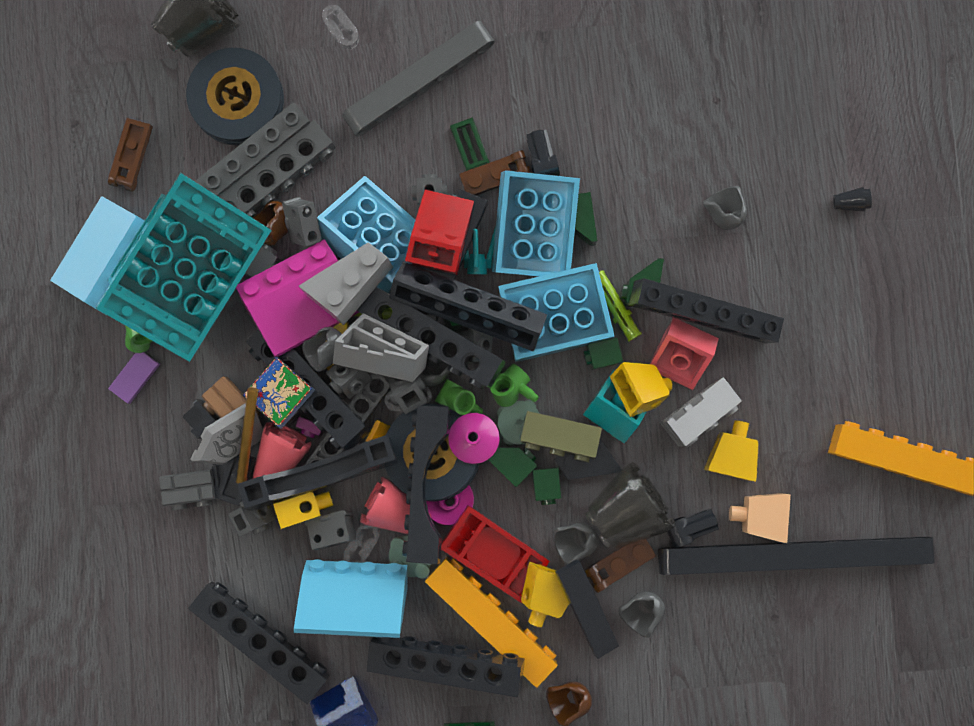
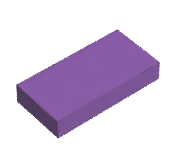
M145 352L135 353L108 389L130 404L160 366V363Z

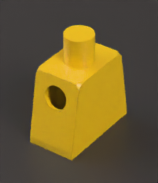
M622 362L610 376L630 417L657 408L669 396L672 390V381L669 378H662L657 367L652 364Z
M734 420L731 434L724 432L718 434L704 470L756 482L758 440L746 438L749 423Z
M312 491L273 505L282 529L321 516L319 510L331 507L333 503L329 491L314 496ZM309 502L311 510L301 512L300 504Z
M529 562L521 601L528 609L532 610L528 622L534 626L542 627L547 615L556 618L562 617L569 605V601L555 573L557 570Z

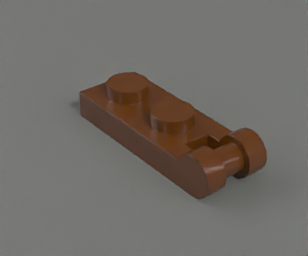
M126 118L109 173V185L115 187L118 185L124 186L129 191L136 189L137 177L153 129L151 124ZM122 169L128 170L126 177L121 176Z
M517 151L507 157L460 173L459 176L464 190L473 195H479L500 187L501 172L505 170L510 171L509 165L512 164L517 166L518 170L515 172L532 173L524 160L526 159L524 151Z
M641 534L592 564L584 571L587 578L590 577L594 583L592 587L595 592L599 593L612 583L656 557V554L644 535ZM605 568L608 576L602 579L599 571Z

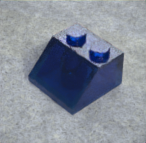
M354 675L310 701L317 726H376L379 720Z

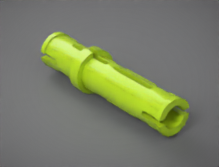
M602 270L599 272L607 306L614 316V323L619 324L628 342H630L642 333L630 316L632 312L630 309H626L607 278L605 271Z

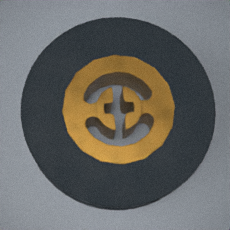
M224 48L207 55L193 69L187 84L186 99L192 117L208 136L224 144H242L283 111L284 93L275 70L265 58L248 49ZM224 88H226L229 94L233 96H237L239 94L244 101L249 102L248 95L246 94V89L251 88V100L248 103V105L245 106L242 99L234 97L232 100L230 95L224 92L223 90ZM221 92L225 100V104L222 106L220 105L219 100Z
M423 404V405H421V406L447 407V406L439 405V404ZM417 408L406 415L405 413L401 414L392 423L386 434L391 439L398 463L385 467L392 482L406 494L407 489L412 488V478L408 477L409 463L414 461V452H410L411 437H415L416 427L412 426V416L414 411L417 412ZM451 410L450 429L453 423L463 416ZM471 433L469 435V440L471 442H474L478 439L476 433ZM449 436L445 439L449 447L448 450L444 451L440 445L437 455H434L431 463L433 465L440 464L443 460H445V464L436 470H428L426 501H443L458 495L472 482L478 471L479 464L465 463L453 454L449 445Z

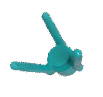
M473 229V254H470L469 257V252H467L464 259V268H467V274H487V268L492 267L495 229L486 259L485 254H478V230Z

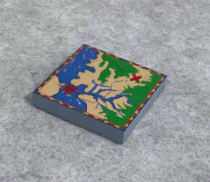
M277 356L250 386L258 389L256 408L280 429L284 427L315 391L314 388ZM247 389L246 392L243 394V396H244L246 399H247L248 389Z

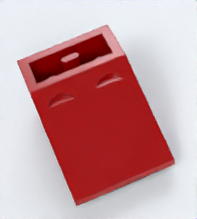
M424 190L405 258L406 263L457 275L474 201Z

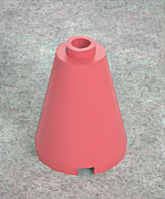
M273 422L266 423L262 431L252 479L295 468L309 451L311 442L306 444V437L290 427L284 426L282 429L274 427Z
M381 477V483H376L365 504L368 512L366 515L361 514L360 522L368 526L408 534V530L404 528L406 514L410 515V504L406 503L407 494L390 480Z

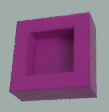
M299 417L296 427L301 428V434L311 438H315V435H323L324 431H320L311 420Z

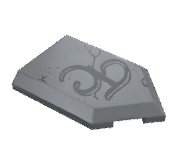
M246 403L205 427L201 435L202 441L198 450H194L191 461L223 465L240 454ZM256 412L251 447L260 442L263 431Z

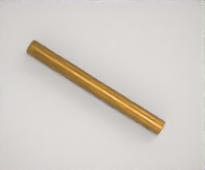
M253 387L248 388L236 478V483L238 484L247 481L258 389Z

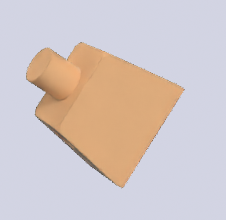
M778 493L745 496L743 507L730 506L729 520L742 522V532L787 543L791 495Z

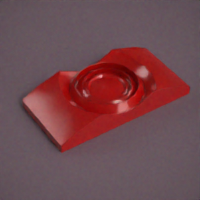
M467 505L442 541L441 550L520 603H522L521 598L529 562L545 567L550 562L530 546L469 505Z

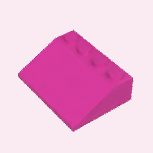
M325 239L245 280L236 287L243 305L274 357H278L314 337L320 329L334 327L340 323L307 297L299 288V285L338 261ZM356 310L355 313H354L352 316H354V315H356V314H358V313H360V312H358V311Z

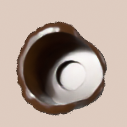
M279 201L269 202L259 214L253 217V219L271 229L264 242L268 246L275 245L283 236L289 233L285 224L283 206Z
M572 681L559 686L548 687L546 691L549 707L557 723L561 726H569L573 721L587 714L592 706L590 692L586 686L579 682ZM570 691L572 692L575 704L570 703L567 697Z

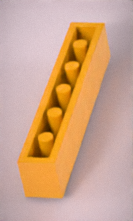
M845 421L844 424L835 425L828 450L829 454L974 496V458L958 459L956 458L957 453L946 450L938 453L932 451L933 446L923 443H917V446L908 444L909 439L893 435V439L885 437V432L872 428H869V431L859 429V424Z
M446 557L426 578L425 583L500 654L514 653L520 658H525L523 676L537 688L558 666L557 661L554 659L557 655L547 645L542 648L536 642L538 637L529 628L523 630L517 624L520 620L510 610L505 613L499 607L501 602L492 593L486 595L480 589L483 585L474 576L471 575L468 578L462 572L464 567L455 558H452L450 561Z

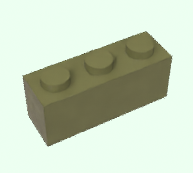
M527 411L520 441L525 443L526 449L539 451L540 447L550 449L549 454L564 457L565 453L575 455V460L589 463L590 459L595 460L602 428Z

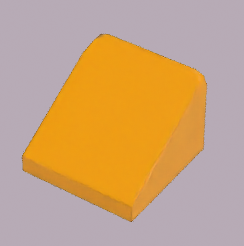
M379 420L375 421L366 442L385 436L390 426Z

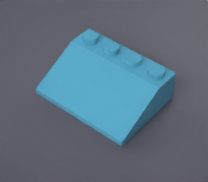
M506 170L501 172L492 272L544 276L571 269L580 178Z
M364 176L317 217L321 239H325L331 250L341 259L368 242L386 255L393 268L377 287L390 294L393 279L403 261L406 262L405 258L415 219Z
M101 196L50 281L96 309V306L110 285L108 282L110 275L145 220Z
M597 263L498 286L500 297L548 314L534 352L511 344L515 362L579 348L615 337Z
M319 559L306 560L300 585L294 633L400 638L407 595V565L397 563L322 561Z

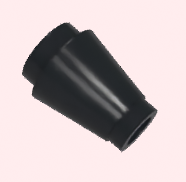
M860 187L834 195V209L865 212V209L872 207L870 189Z

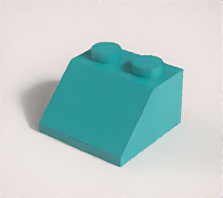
M610 374L583 415L613 437L625 443L638 428L646 412L632 417L629 416L610 379Z

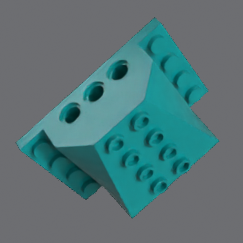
M180 173L166 195L161 194L108 279L110 285L96 306V309L190 362L270 234L271 229Z

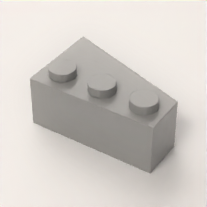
M368 242L299 285V288L307 297L344 325L393 266L386 255Z
M362 314L335 340L333 364L413 382L426 368L429 345L366 314Z
M721 377L662 420L660 424L677 446H686L687 448L699 439L698 436L704 431L707 433L719 424L717 421L724 415L727 418L738 410L737 405L741 402V399L725 378Z

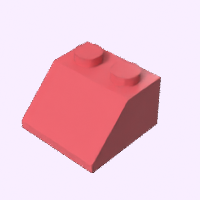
M673 318L663 334L650 364L655 365L662 376L693 390L714 357L719 338Z

